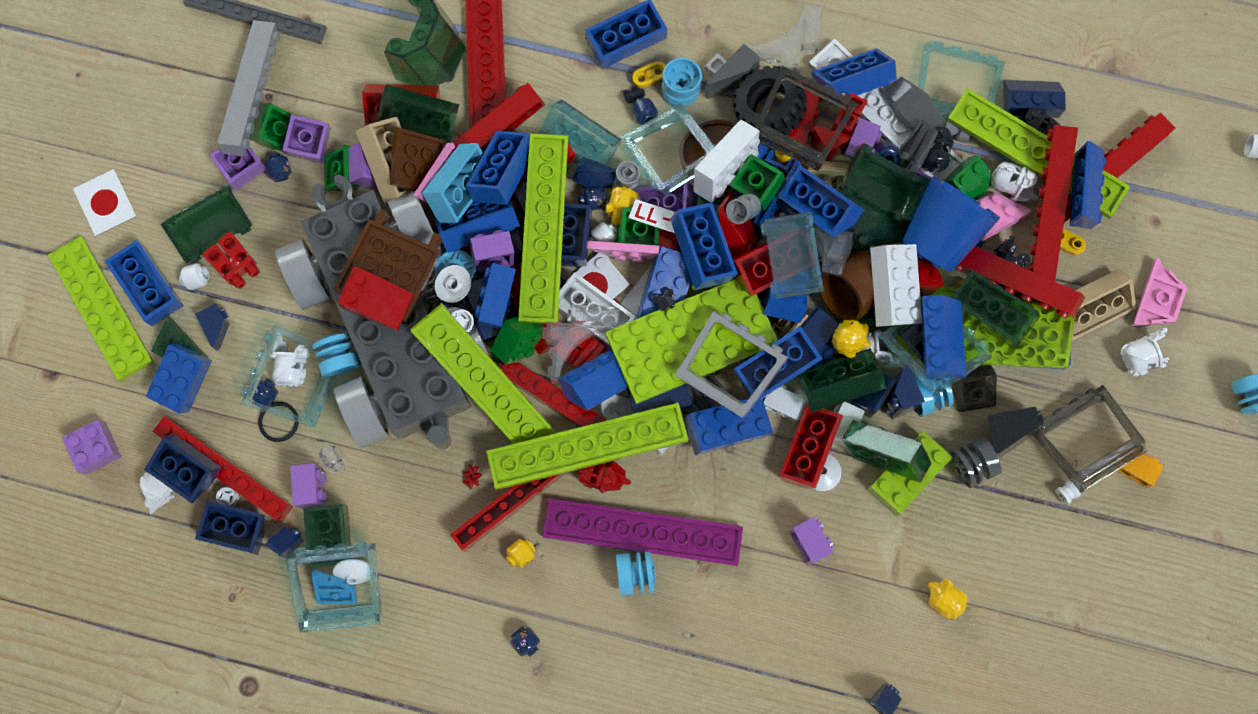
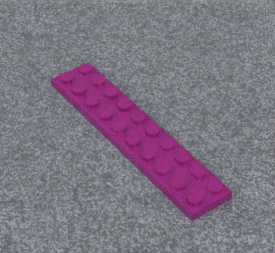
M549 498L543 538L643 553L650 551V554L738 566L743 526Z

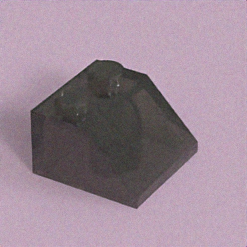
M967 365L966 378H951L958 412L996 406L997 374L991 365Z

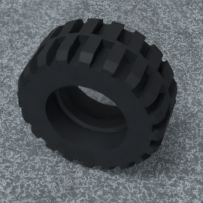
M764 66L761 70L759 68L753 70L754 73L751 75L747 74L745 80L740 81L738 84L739 89H736L733 95L735 97L732 101L733 111L738 121L743 120L760 131L759 140L763 138L765 141H772V138L779 140L785 134L786 136L790 135V131L796 130L800 126L799 122L804 120V113L807 112L808 107L806 104L807 96L794 73H790L786 68L781 69L780 66H773V68ZM772 93L785 94L783 103L775 111L768 114L755 113L758 103L765 96Z

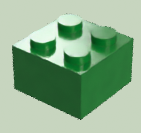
M751 154L731 182L730 187L733 193L738 196L747 193L755 195L761 203V210L765 211L786 179L783 172Z
M519 316L505 320L490 351L506 365L530 358L535 352L534 348L537 342L542 338L545 326L541 323L518 321Z

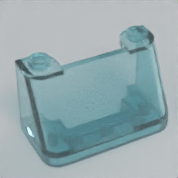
M812 212L764 219L765 224H761L762 236H767L774 281L770 283L771 294H776V299L823 292L824 288L819 266Z

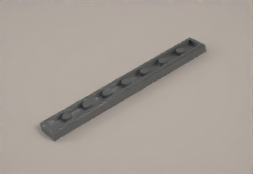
M184 0L183 2L186 7L252 25L253 20L273 22L277 30L282 34L322 44L327 27L322 24L236 0Z

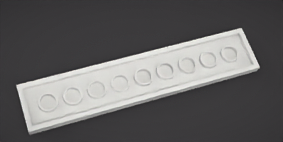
M834 39L809 61L808 66L813 70H817L853 57V55ZM881 86L871 92L857 95L868 101L861 116L867 121L880 125L881 136L887 141L892 142L899 152L901 145L911 135L913 130L898 119L885 92L887 88ZM951 150V161L944 171L929 173L922 167L919 170L930 177L936 176L942 182L963 160Z

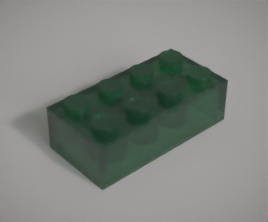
M386 84L381 98L377 122L397 117L401 128L446 140L447 144L451 142L460 104Z
M973 269L951 297L961 301L963 316L1015 350L1039 319V311Z
M871 348L856 353V356L853 358L845 356L811 367L797 376L800 390L811 413L886 389L883 371Z
M852 420L842 437V441L853 459L919 483L922 482L932 464L922 442L918 439H909L900 433H891L882 427L870 426L864 421Z

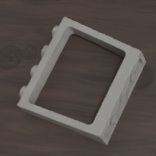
M713 311L675 375L743 418L747 416L789 357L782 353L783 349L773 343L770 346L765 343L766 338L756 333L754 336L749 333V327L742 323L738 325L733 323V318L723 312L720 315ZM716 322L723 324L777 359L775 365L746 403L741 402L691 370L693 361Z

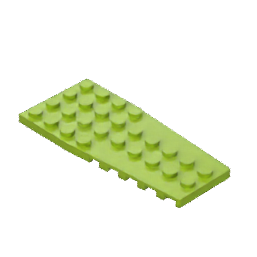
M943 286L930 295H944L961 301L965 364L1064 369L1069 367L1075 318L1068 316L1065 319L1057 315L1056 310L1051 308L1049 311L1039 307V303L1036 302L1028 303L1020 301V299H1007L999 295L982 294V292ZM911 324L892 326L888 352L892 353L893 357L919 360L899 336Z

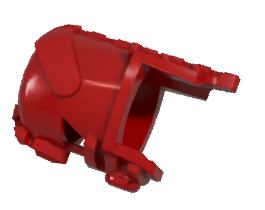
M615 461L577 470V477L580 483L585 487L600 490V493L603 494L606 491H618L624 484L630 485L632 483L631 480L626 478V470Z

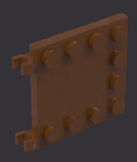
M380 209L374 221L368 219L333 290L342 294L354 267L370 272L414 294L402 322L407 323L442 253L437 248L441 245L443 239L441 235L433 233L427 245L384 226L389 219L388 212Z

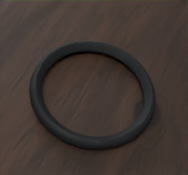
M272 403L271 406L265 407L260 413L258 420L259 430L269 441H286L298 429V414L288 403ZM275 406L287 407L295 417L293 430L282 438L269 436L264 431L262 425L265 413Z

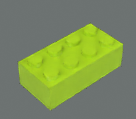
M922 431L867 490L895 516H898L953 457L925 431Z

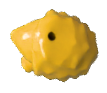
M616 187L612 190L610 201L606 206V213H608L607 217H611L614 226L619 225L622 208H632L635 199L640 200L638 192L629 187Z
M844 320L833 334L832 343L834 349L846 357L853 358L860 350L871 347V342L867 339L868 325L860 324L856 320Z
M944 579L940 583H928L930 589L929 605L932 609L946 619H957L963 615L966 603L968 602V596L955 587L948 579Z

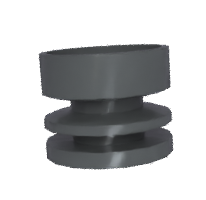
M984 437L970 442L969 449L963 445L959 450L955 449L951 452L954 468L968 488L974 487L976 483H982L983 476L989 480L1002 473L998 456Z

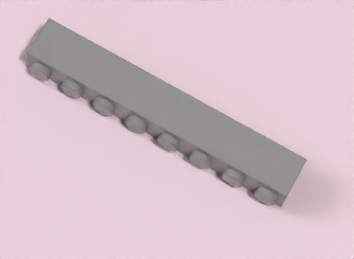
M253 20L217 143L222 154L245 156L246 149H249L250 134L254 132V120L259 114V102L263 100L262 91L267 85V74L271 71L272 67L271 59L275 56V45L280 39V32L273 22Z

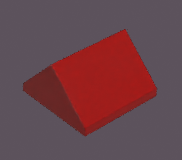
M815 126L810 143L821 161H831L847 151L852 135Z

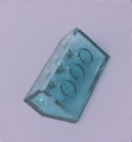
M562 99L551 105L538 133L568 136V143L575 152V161L578 163L583 157L607 165L622 140Z

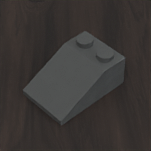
M743 44L707 81L705 97L709 99L737 89L740 81L745 80L747 74L751 75L754 73L753 70L760 68L761 57L747 45Z

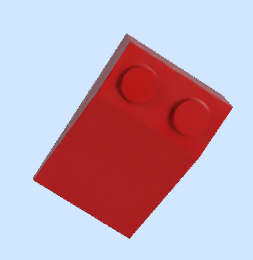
M728 193L719 206L718 211L720 226L732 259L758 246L759 238L750 219L742 224H735L730 221L726 214V207L736 197L733 193Z
M884 244V245H906V244ZM917 256L920 297L930 296L943 287L944 283L938 269L931 265L930 261L925 257L921 259Z
M354 267L337 304L343 310L398 331L414 294L370 272Z

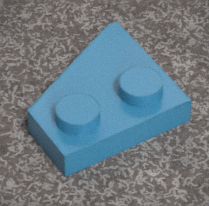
M313 570L312 580L317 604H357L356 584H348L344 579Z

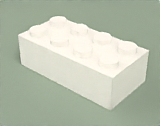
M740 120L694 168V192L709 202L720 198L751 154L756 157L758 156L760 131Z
M916 244L884 245L870 248L876 327L922 323Z
M575 272L560 290L558 312L573 323L580 325L583 330L610 350L611 346L605 332L636 320L635 315Z

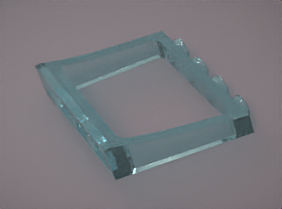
M934 41L933 44L925 43L918 88L924 91L930 52H935L993 66L995 73L987 100L994 104L1005 61L998 60V56L993 54H987L986 57L981 56L980 52L976 50L965 52L959 46L944 47V43ZM931 98L938 111L948 115L956 106L954 103Z
M681 103L622 136L626 143L624 145L625 149L629 154L633 153L635 155L632 159L638 166L642 165L644 167L641 170L647 178L651 177L652 181L650 184L656 191L660 190L664 195L694 178V168L715 147ZM682 120L705 149L706 153L667 181L662 182L637 148L636 142L668 125Z
M894 325L879 336L881 342L904 366L909 365L912 374L933 396H936L961 379L942 378L939 381L925 379V370L895 340V337L909 325ZM968 325L966 327L963 326L964 338L980 354L966 363V375L992 357L991 353L987 350L989 348L982 339L978 341L974 337L975 332Z
M274 325L270 332H266L263 338L265 346L256 355L258 363L256 367L251 368L248 378H251L248 386L245 385L241 391V396H243L241 405L303 425L316 427L336 375L322 377L320 374L302 417L253 401L254 393L279 335L313 350L312 344L314 342Z
M359 541L353 546H346V544L340 543L335 545L334 548H326V546L321 545L317 546L314 550L306 551L305 548H298L294 552L287 553L286 563L300 632L380 624L382 608L376 543L366 544L365 541ZM367 557L369 559L372 590L371 604L308 610L306 608L296 564Z

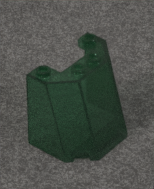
M408 0L412 6L417 7L419 13L409 41L401 38L391 39L384 51L395 79L410 85L436 86L453 81L466 49L456 26L436 0Z

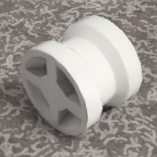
M1069 480L1064 483L1063 487L1055 489L1057 497L1065 505H1069L1072 499H1077L1081 496L1076 485Z
M224 487L217 492L216 500L219 504L235 507L239 503L240 496L233 489Z

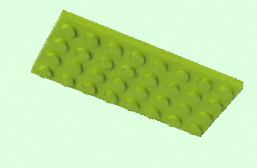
M734 279L675 303L673 308L667 307L665 311L658 310L606 331L605 335L635 404L687 384V382L675 374L713 311L720 315L723 312L733 318V323L736 325L742 323L749 327V333L754 336L756 333L766 338L765 343L769 345L778 341L767 315H763L764 309L757 294L750 296L740 283ZM716 322L693 361L691 370L704 377L752 357L763 349L723 324Z

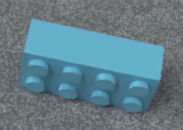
M478 143L459 144L422 192L439 223H457L473 202L466 184L483 155Z

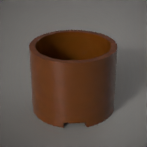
M857 250L819 277V296L827 310L840 321H858L875 308L872 264L869 251Z

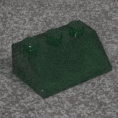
M337 504L303 509L308 569L334 567L341 561L352 559L348 506Z

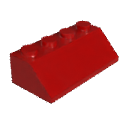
M365 85L362 91L365 126L397 117L401 128L439 129L440 86Z
M803 228L793 229L733 259L738 273L735 278L750 296L818 263Z
M806 404L779 477L787 483L802 488L816 489L843 415Z

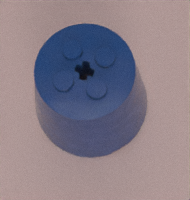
M933 176L902 241L906 245L916 244L917 256L924 259L925 257L934 267L938 269L942 267L952 272L998 222L1000 216L988 208L980 207L981 203Z

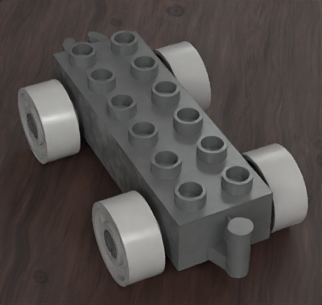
M338 174L334 177L337 187L342 190L341 199L335 203L326 200L325 189L320 183H317L313 187L312 196L321 213L301 221L315 255L313 256L304 239L275 250V255L285 281L302 310L331 298L324 280L326 279L374 393H372L363 376L334 388L338 406L348 429L357 445L363 449L389 437V431L384 420L385 416L391 433L399 440L423 430L427 434L428 440L437 448L447 449L452 442L449 435V417L471 408L459 383L411 332V328L429 314L422 295H420L408 322H402L398 331L343 310L337 304L341 294L333 290L368 219L374 221L379 210L384 209L373 190L356 197L354 188L348 179ZM413 190L388 201L395 221L390 223L387 221L384 226L428 245L434 232L419 199L414 196L415 191ZM473 326L468 333L488 354L476 326Z

